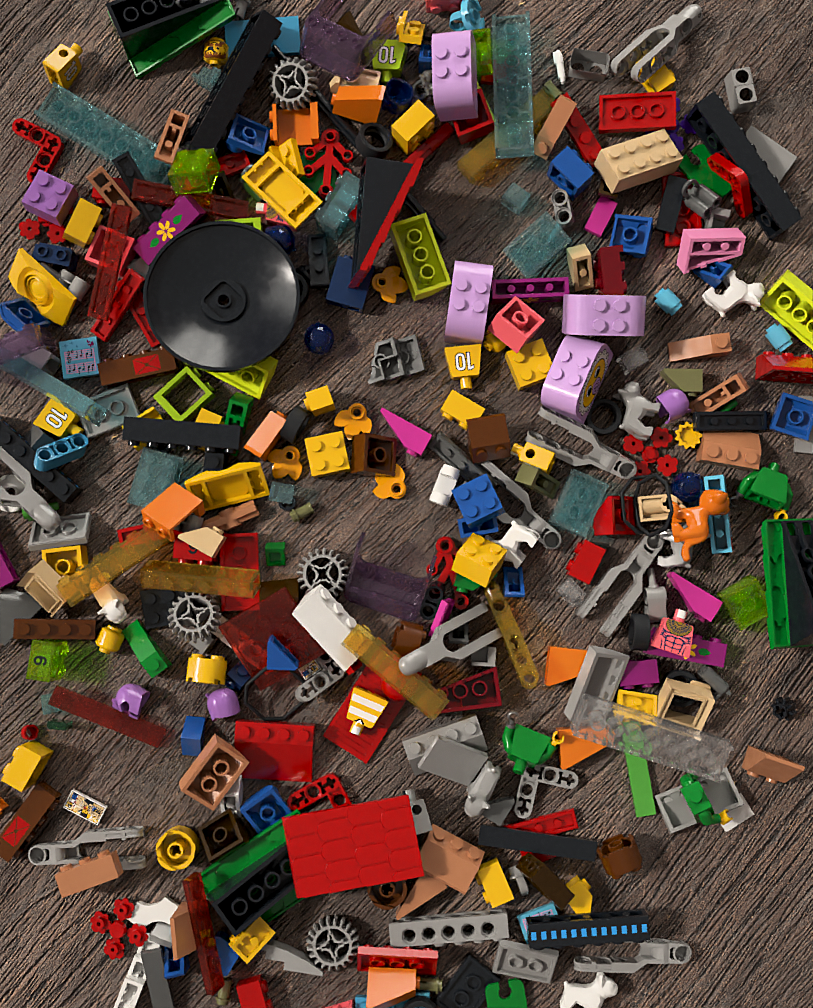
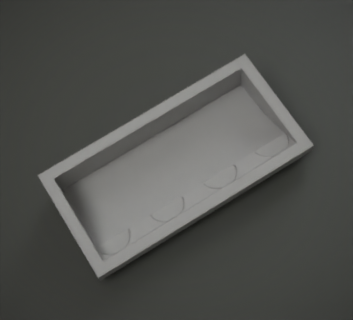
M589 645L564 710V714L570 721L604 724L630 657L618 651Z
M727 767L697 779L709 799L715 814H719L725 809L731 811L744 805ZM682 785L654 796L670 835L698 824L679 790Z

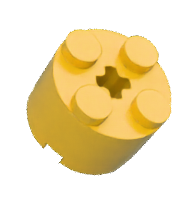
M192 654L191 658H188L186 682H191L192 680V682L218 685L220 681L221 685H225L228 661H225L223 656L211 655V659H206V656L202 654Z
M181 825L167 830L156 844L157 859L160 865L170 871L184 869L189 866L199 851L200 840L192 829ZM177 845L180 847L179 851L176 850Z

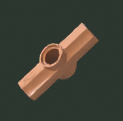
M251 500L240 506L231 507L219 512V515L203 521L201 528L209 527L212 529L215 526L222 531H229L242 525L241 523L259 516V510L254 500Z

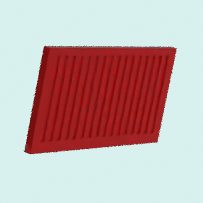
M379 647L355 683L360 688L389 699L372 729L364 726L360 736L350 732L353 721L347 719V713L353 692L352 688L323 734L325 738L357 757L365 764L368 763L405 701H394L388 698L382 691L380 682L384 669L390 664L399 662V660L390 657L389 653ZM417 672L419 679L422 676L421 672Z

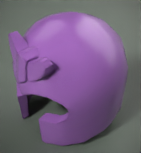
M669 389L656 397V403H661L658 412L659 417L662 418L669 413V419L665 421V424L671 423L683 417L686 413L691 412L689 400L680 389Z
M125 684L118 690L116 697L112 699V708L125 712L128 716L138 720L141 708L147 702L150 692L138 684Z
M220 688L211 694L206 693L208 698L207 708L212 722L217 721L216 718L229 717L241 711L238 697L233 690Z

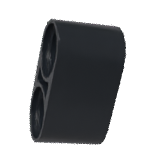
M440 581L432 582L425 593L419 611L421 617L425 620L435 618L441 600H443L445 595V585ZM436 588L441 594L434 595L431 589ZM425 606H431L434 612L426 611Z

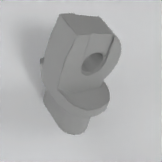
M515 865L508 868L511 876L509 880L512 882L516 881L522 897L529 894L524 879L525 876Z

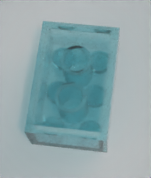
M345 171L343 175H339L335 182V189L333 192L331 190L328 192L325 198L326 203L323 207L320 206L315 213L317 229L336 242L351 220L348 217L349 213L358 202L359 178L348 171Z
M545 211L502 251L524 277L528 279L533 278L568 247L572 240L550 214Z
M143 447L127 503L146 507L174 482L178 484L185 460L181 457Z
M572 469L547 523L580 538H586L609 484L576 469Z

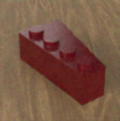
M623 245L601 247L596 253L594 260H592V270L596 271L597 277L594 280L595 289L599 290V295L627 294V282L622 280L625 262L620 261Z
M497 666L422 695L423 715L502 706Z

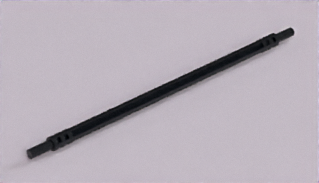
M273 45L272 52L279 60L286 62L287 57L276 45ZM303 73L302 85L305 87V76ZM318 89L313 90L316 97L311 96L310 98L318 103V107L356 148L355 139L358 135L342 116L332 113L333 106ZM409 192L404 200L405 205L415 216L426 213L433 233L441 242L446 240L447 236L436 225V221Z

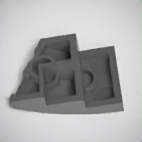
M414 334L399 340L392 337L377 342L375 344V356L372 359V371L368 384L374 385L427 371L418 335Z
M8 587L0 594V643L4 646L13 638L14 619L32 618L42 608L29 593L19 592L17 589Z

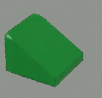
M285 542L266 543L265 556L267 566L286 565Z

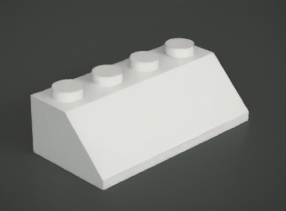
M321 583L304 595L292 613L343 671H346L367 650L372 641L369 635L356 623L355 619L344 610L343 606L332 597L329 590L324 588Z

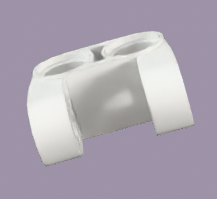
M446 464L443 465L429 501L444 507L448 506L452 495L451 490L455 488L460 475L459 469Z

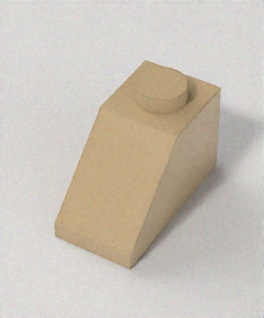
M581 244L566 248L568 267L575 292L593 288L592 258L586 245Z
M215 526L212 529L204 527L185 532L177 537L211 558L217 556L227 537L223 536L224 531Z

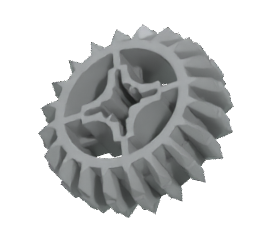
M287 57L286 62L280 60L281 66L274 65L277 70L275 72L270 71L273 78L268 79L272 83L268 87L270 91H273L270 94L271 97L275 98L274 102L276 104H280V107L283 109L287 107L289 111H292L293 107L296 111L300 109V106L306 108L305 102L310 103L312 102L310 97H316V94L313 93V90L318 89V86L314 85V83L318 82V78L314 77L316 71L311 70L312 65L306 64L304 59L299 60L298 57H294L293 60ZM303 73L305 76V87L302 85ZM288 81L294 82L299 87L291 85L290 83H288ZM282 82L284 83V90H283L284 94L282 93V90H281V83H282ZM302 92L299 96L292 98L296 93Z
M323 548L322 554H320L319 549H315V556L312 552H308L310 559L308 560L306 557H303L302 559L306 564L299 563L298 565L304 568L303 571H297V574H303V578H299L298 582H305L300 588L308 587L309 589L305 593L307 594L322 581H326L333 586L328 589L329 592H332L335 597L338 596L336 589L338 588L342 592L344 589L340 584L347 585L348 583L343 580V577H349V574H343V570H348L349 568L348 566H341L346 562L345 559L338 561L341 555L338 553L333 557L334 550H330L328 555L326 548ZM320 558L331 560L324 567H319L314 563L315 560ZM335 564L339 571L337 581L330 574ZM309 567H311L316 574L312 584L309 582L308 579ZM322 569L324 571V569H327L326 575L328 578L325 579L323 577L319 579L320 573L318 570Z
M194 590L191 596L187 592H185V598L178 596L179 602L172 603L174 608H169L171 615L167 617L168 621H170L168 625L173 629L172 633L174 635L178 634L177 637L180 640L185 637V642L187 643L191 638L195 644L197 643V638H200L202 642L205 641L204 636L206 635L211 638L210 631H217L215 626L220 625V620L218 619L221 618V613H219L220 607L216 605V600H211V595L209 594L204 597V592L202 591L197 595ZM194 605H202L206 608H196ZM188 607L187 612L181 615V613ZM192 611H194V614L197 617V623H195V620L192 617ZM208 619L207 623L201 627L202 622ZM182 626H193L195 629H186Z
M327 915L326 922L320 918L319 924H313L314 930H309L308 934L311 937H307L306 940L309 944L307 951H312L309 957H316L314 964L316 965L321 962V969L328 965L329 971L332 970V966H335V969L338 971L340 970V964L346 968L347 961L352 963V956H357L358 951L356 949L360 945L356 942L359 940V935L355 934L356 927L350 929L352 922L349 921L345 924V917L338 921V915H334L333 920ZM335 929L342 931L345 935L337 934ZM327 930V938L317 942L318 936ZM331 937H332L333 942L336 943L335 949H334L333 944L330 943ZM349 943L346 952L339 956V948ZM322 951H328L331 956L325 955Z

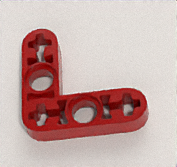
M23 118L16 119L12 124L14 133L41 148L27 172V179L32 183L34 180L33 176H36L39 171L38 166L48 174L52 172L63 152L64 143L53 133ZM19 126H24L29 131V133L22 129L19 130ZM37 132L43 134L42 139L39 141L34 140V135ZM52 143H54V144L57 143L58 146H57V147H56V146L52 147L51 144H52ZM49 157L50 163L48 165H41L42 158Z
M714 153L708 157L707 163L710 169L731 184L734 207L737 214L741 218L752 214L750 186L746 173L719 153Z
M327 773L294 791L287 800L288 807L293 811L295 809L301 810L326 795L333 808L353 803L335 773ZM327 778L335 779L334 787L327 785L324 787L325 792H323L322 786L318 782L321 781V784L324 785L328 781ZM312 786L317 787L319 790V794L316 797H312L308 793V789ZM304 791L305 797L309 801L306 802V799L304 798L300 801L299 806L297 804H292V801L294 800L293 797L295 796L297 799L302 797L303 793L301 792ZM338 794H342L345 797V803L342 805L336 804L334 800Z

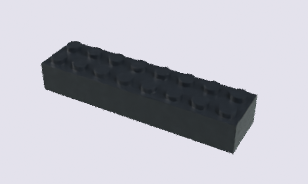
M263 9L251 16L181 145L182 148L199 159L216 154L219 148L217 146L219 140H222L227 134L228 130L226 127L228 123H232L237 115L235 111L238 106L240 107L246 98L244 96L246 90H249L254 84L255 80L253 77L262 69L264 57H267L272 51L273 47L271 44L273 40L276 41L281 34L280 28L283 23Z
M714 91L696 103L686 116L687 121L711 155L714 153L721 154L746 173L750 186L753 207L752 215L770 241L801 220L802 217L800 216L799 209L793 206L789 200L788 193L782 190L778 184L777 177L771 174L766 161L760 158L755 145L749 142L744 129L738 126L733 113L725 107L722 97Z

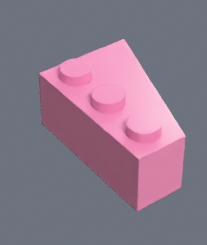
M738 228L683 229L676 265L683 274L689 273V270L698 267L704 268L707 267V264L716 261L723 262L741 256L746 236Z

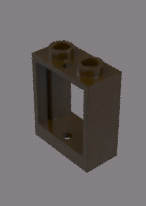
M528 852L521 857L516 868L547 900L562 911L575 895L535 856Z

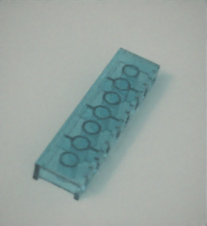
M526 11V14L500 17L492 14L496 159L534 156L530 11Z
M53 82V88L38 111L35 110L33 112L38 120L115 166L112 162L113 159L129 151L149 187L164 196L175 179L176 171L178 170L179 172L183 167L179 157L176 156L172 165L154 159L153 157L158 146L156 143L56 82Z
M0 346V369L98 427L101 425L100 423L108 409Z

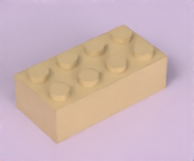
M662 129L601 149L594 165L610 192L614 194L675 173L683 157L666 130Z

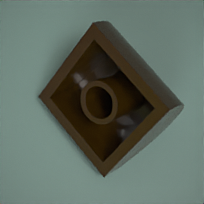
M232 808L197 828L208 860L212 864L217 863L249 843L248 832L242 820Z

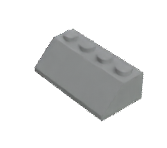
M475 713L402 739L415 776L427 772L419 769L418 763L437 735L483 752L488 750Z

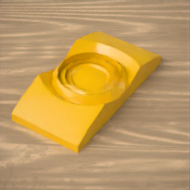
M269 151L242 176L246 184L294 229L303 224L323 204L321 199Z
M20 248L8 275L12 286L18 294L33 302L42 316L60 326L66 325L77 298L23 248Z
M260 462L237 463L221 471H204L185 481L186 489L203 500L205 511L271 495Z

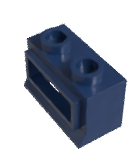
M40 242L35 244L32 256L39 264L45 262L54 264L56 267L66 266L71 272L76 273L79 254H75L71 248Z

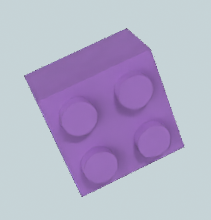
M39 169L21 202L26 211L61 227L76 201L78 193L74 185Z

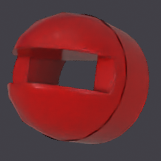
M29 724L21 729L20 734L25 740H34L37 738L39 730L36 725Z

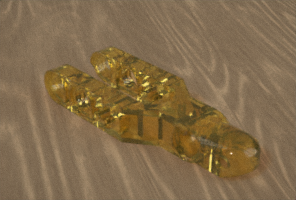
M491 580L486 588L483 587V592L497 627L502 633L501 638L522 687L528 690L533 689L537 685L539 674L508 602L503 598L498 584ZM501 602L505 608L502 611H497L494 609L495 603ZM512 639H514L515 642L518 641V645H517L518 651H516V652H515V650H516L515 645H514L513 643H511V640H512ZM524 657L527 663L519 664L517 658ZM532 675L535 681L528 683L524 680V677Z

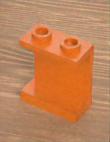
M310 102V108L299 109L298 111L292 109V111L288 109L278 110L276 104H272V111H269L270 123H273V129H270V140L274 141L275 146H280L290 138L296 139L298 147L315 146L320 142L319 108L317 102Z
M174 482L141 510L142 521L147 528L154 529L162 538L166 537L173 542L175 540L173 529L191 513L198 517L204 515L203 500Z

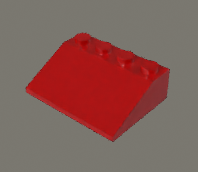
M763 352V354L756 357L755 380L813 384V355L803 354L801 357L794 356L793 353L775 355V352Z
M238 719L235 722L234 748L250 762L241 773L242 778L312 782L316 723Z

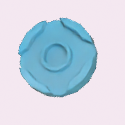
M462 0L461 10L452 13L450 16L449 26L452 30H472L474 37L484 33L485 21L484 17L480 18L479 11L482 8L478 0ZM460 20L462 23H455L454 21Z

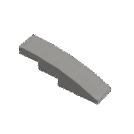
M270 939L261 949L266 951L265 959L284 962L283 970L323 976L324 969H321L320 962L315 965L314 958H310L308 954L291 945Z

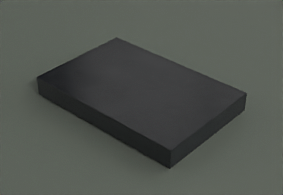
M469 953L444 985L442 992H439L433 1001L440 1008H480L486 1000V986L494 982L499 983L501 978Z

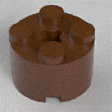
M399 619L398 622L401 625H396L391 647H394V652L390 651V657L401 659L403 656L420 648V644L425 641L427 634L423 625Z
M623 834L614 835L604 840L601 848L597 847L596 851L604 870L613 879H619L630 871L636 872L642 868L643 858L631 834H628L629 837H624Z
M407 880L389 882L390 886L388 889H385L387 883L367 887L372 903L384 910H390L398 906L405 900Z

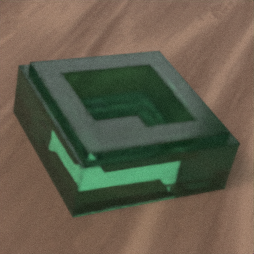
M52 719L47 722V728L66 731L72 728L73 721Z

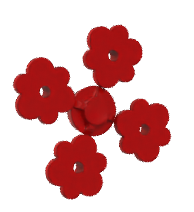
M73 207L71 208L68 214L73 213ZM39 216L38 221H32L28 218L25 222L19 223L20 235L28 240H33L35 235L38 236L40 234L39 228L41 224L44 227H49L50 231L47 232V236L50 238L51 243L58 244L59 242L64 243L66 239L62 238L66 229L63 224L60 227Z
M654 428L653 434L650 436L653 446L645 448L642 444L643 441L636 439L633 435L630 434L624 437V451H630L631 454L642 451L644 461L640 463L635 461L637 472L634 476L649 475L651 470L648 468V463H653L656 460L659 465L657 470L662 472L664 476L668 477L677 471L678 460L674 457L671 458L669 454L659 457L658 450L656 449L661 446L666 448L668 443L672 441L673 437L668 433L667 428Z
M128 898L117 899L114 902L115 908L113 912L117 914L119 920L111 923L108 920L109 915L107 913L103 914L102 911H96L90 919L92 923L91 928L94 932L104 934L109 929L110 935L113 938L106 941L104 953L109 955L112 960L115 958L120 959L124 956L125 944L121 943L120 938L125 936L126 932L129 942L131 944L135 943L138 947L143 946L144 941L148 939L146 926H139L135 923L132 925V928L127 930L123 922L126 918L132 917V911L135 909L134 904L129 902Z

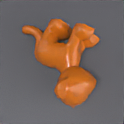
M716 489L704 490L699 498V506L681 508L676 502L672 501L674 508L671 523L674 542L684 543L681 549V556L684 561L690 560L689 551L692 546L707 539L709 534V516L727 515L730 511L728 493ZM686 522L687 528H683L679 523Z

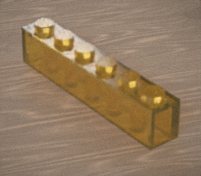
M541 89L458 161L457 169L471 184L476 181L480 182L486 176L485 173L488 170H494L500 164V160L503 157L508 158L514 152V148L517 145H523L532 132L535 134L541 129L542 124L547 120L552 110L550 104L553 102V99Z
M143 525L142 530L131 532L122 543H114L105 554L99 553L93 557V562L90 564H82L76 568V573L70 577L66 575L59 579V584L56 587L72 608L171 541L166 537L162 538L154 529H149Z
M148 560L140 570L142 588L254 598L261 587L260 570Z
M357 624L342 641L341 645L431 721L435 720L450 701L446 698L447 694L440 688L435 689L431 685L432 681L424 675L422 677L418 673L410 676L404 675L399 669V660L402 656L395 650L390 651L386 647V642L381 638H375L371 635V630L366 625Z

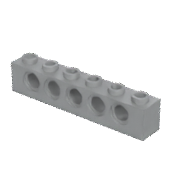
M506 908L402 917L399 920L389 918L390 946L393 948L402 949L409 946L425 948L426 945L432 944L441 947L445 946L446 943L462 945L466 941L483 943L489 939L500 941V939L505 940V938H509ZM469 924L474 928L472 931L466 932L463 930L465 925ZM484 924H493L490 930L483 929ZM447 926L454 928L452 933H445L443 930ZM427 928H432L434 930V933L432 935H426L424 933V930ZM407 930L415 932L412 937H408L404 933Z

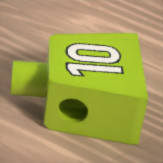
M371 39L373 70L381 72V85L391 86L392 77H401L408 52L407 43L399 42V40Z

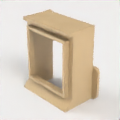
M44 559L30 569L17 585L25 587L24 589L48 613L52 614L51 618L78 592V588L66 576L61 577Z
M666 678L657 697V718L655 720L690 727L700 733L715 703L710 685L694 680L689 684ZM674 695L702 701L696 717L668 709Z

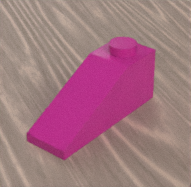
M381 408V415L403 447L407 449L406 453L415 458L417 455L421 457L432 439V435L392 412Z
M668 572V578L688 610L695 614L693 618L702 623L705 621L712 622L723 602L675 572Z

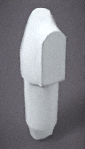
M556 50V52H553L554 65L557 67L558 80L564 85L566 76L563 55L560 50Z

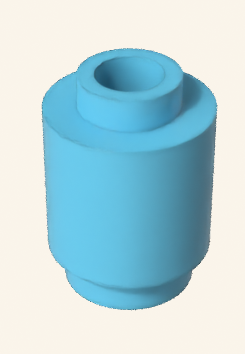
M662 288L655 295L657 299L654 302L666 314L669 313L672 316L682 307L681 300L669 288L666 290Z
M774 323L766 329L767 334L765 337L780 352L793 343L792 337L781 324L777 326Z

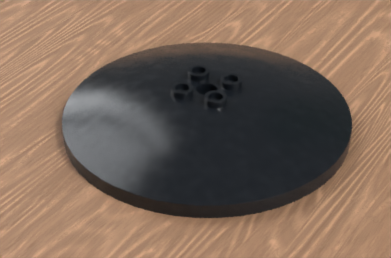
M212 221L192 226L180 232L159 250L145 278L143 304L148 324L154 336L168 353L193 368L208 372L227 373L245 370L263 362L285 343L298 317L300 288L297 273L289 256L269 235L243 223ZM222 297L229 299V303L225 306L219 304V300Z

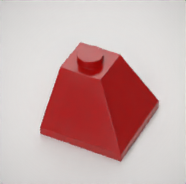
M608 496L593 516L594 536L636 535L622 520L620 496ZM624 496L626 520L635 527L633 497Z

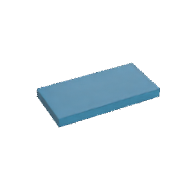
M276 17L283 24L280 28V36L276 41L273 40L271 46L276 45L285 56L302 55L299 17ZM249 20L231 21L225 25V40L229 47L228 58ZM271 51L270 54H269L267 57H276V56H275L274 53Z

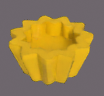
M685 422L684 425H679V430L675 431L677 435L675 440L679 441V446H684L685 449H688L689 447L695 448V444H700L699 438L702 437V434L693 432V423Z

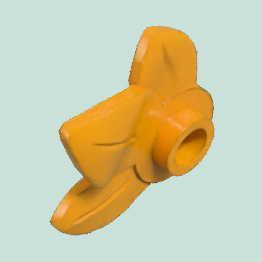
M397 266L386 267L382 273L376 274L371 281L373 289L380 292L382 299L388 303H396V294L403 293L409 288L407 282L399 277L401 268ZM380 279L384 281V285L379 284Z
M354 403L348 410H342L337 414L334 426L344 427L347 439L352 440L353 436L360 434V432L370 433L372 422L366 416V408L360 403ZM360 410L361 414L359 416H355L354 411Z
M289 445L283 449L271 451L267 460L274 463L272 467L273 477L280 479L288 474L293 480H298L302 473L299 450L295 446ZM288 452H291L293 454L292 459L288 458Z
M396 464L394 477L375 476L378 486L372 492L382 499L388 497L394 499L402 498L406 494V485L403 482L405 478L403 469ZM395 486L400 487L401 491L399 493L393 491Z

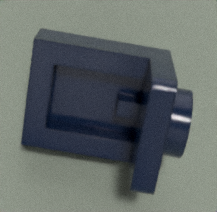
M241 658L227 673L225 685L238 693L256 670Z

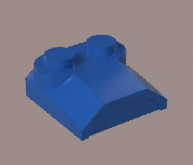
M237 114L231 123L225 143L226 147L233 153H241L245 150L263 156L271 128Z
M615 214L609 246L623 245V252L621 254L632 255L634 258L646 257L653 231V218Z
M25 297L0 303L1 318L15 331L27 332L30 335H40L43 329L48 328L51 324V321L42 316L39 310Z
M783 392L775 408L769 429L776 433L809 441V435L813 426V401Z
M273 785L263 787L249 797L240 807V812L258 834L279 821L281 817L292 812L280 796L278 789Z

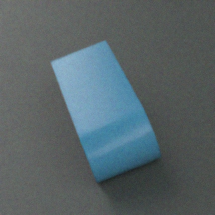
M76 433L38 448L34 458V467L44 472L81 458L86 452L88 438L84 434Z

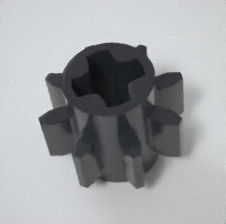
M779 697L771 705L773 707L772 714L779 718V721L783 719L790 721L793 719V715L798 713L796 711V703L790 700V697L784 700L782 697Z

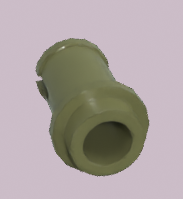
M551 80L547 81L544 84L545 86L542 87V90L552 99L551 102L558 99L560 94H564L563 91H559Z
M310 502L296 510L292 509V512L289 514L294 523L297 521L299 523L301 519L315 512Z
M228 977L220 978L218 995L215 997L218 1005L225 1006L231 1001L229 996L233 979Z
M420 977V989L418 990L435 991L438 994V992H442L443 979H439V977L437 979Z

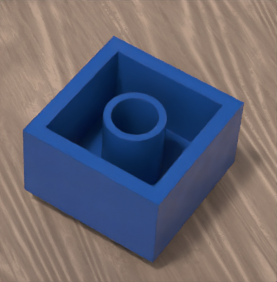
M568 146L551 161L547 176L560 189L565 190L572 201L589 186L594 175L593 168L580 159L576 150H571Z
M487 473L451 490L470 529L505 513Z

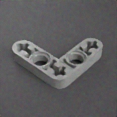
M309 632L304 637V643L322 670L296 689L295 697L302 703L313 699L342 678L345 673L335 661L329 666L325 665L332 658L330 655L328 660L320 658L319 653L324 649L320 647L315 651L314 648L317 645L315 642L311 643L309 641L311 639ZM337 667H338V668H339V671L337 672L338 675H337V674H334V675H333V674L331 673V672L333 671V668H337ZM317 677H322L325 680L323 687H318L315 684ZM313 688V690L307 693L308 698L300 695L302 693L301 689Z
M542 764L534 767L538 771H540V767H543L541 778H538L539 773L533 772L532 775H529V772L525 769L524 775H520L514 804L515 814L519 818L530 816L538 782L572 789L578 784L576 773L569 769L562 770L560 767ZM549 769L554 770L556 773L555 778L552 780L545 778V772ZM559 771L562 772L561 776L568 777L571 774L574 781H570L567 784L566 780L560 779V783L557 782L559 780ZM525 784L532 786V792L528 795L522 793V787ZM520 796L524 799H530V802L526 800L525 807L528 810L520 813V810L517 809L523 803V800L519 799Z

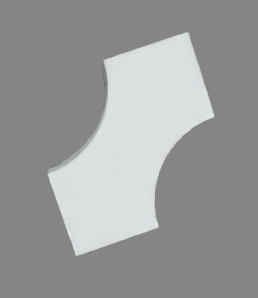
M167 895L161 901L152 904L139 900L135 905L134 911H132V917L127 918V920L133 924L137 923L139 926H147L157 921L170 925V918L179 907V904Z

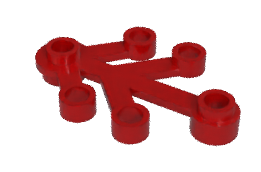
M335 129L323 131L321 141L314 147H307L304 151L307 160H314L316 154L326 147L325 154L312 165L304 166V176L306 178H312L315 172L324 166L323 185L320 186L318 191L319 197L323 201H330L334 196V190L331 186L332 166L339 172L342 180L349 181L352 178V171L349 168H345L333 155V148H335L345 163L353 161L352 151L346 150L339 142L340 135ZM332 135L334 138L328 139L327 137ZM308 152L314 153L312 156L307 155ZM347 154L351 155L349 159H346L344 156ZM310 169L312 172L307 174L306 170ZM348 172L350 175L345 177L343 173ZM329 189V192L324 193L323 190Z
M445 536L439 538L436 542L437 554L432 563L427 566L426 572L429 575H435L438 571L437 567L444 557L446 566L437 581L444 584L448 576H450L453 586L456 572L451 570L454 563L452 555L456 556L459 549L455 547V543L450 537ZM445 542L449 544L447 550L442 549V544ZM434 566L436 568L435 573H430L428 568ZM453 586L455 593L453 599L455 600L454 606L457 609H465L469 604L468 597L463 595L462 592L456 591L457 587ZM431 589L433 593L440 594V591L435 592L434 589ZM459 598L464 599L463 605H458L457 600Z

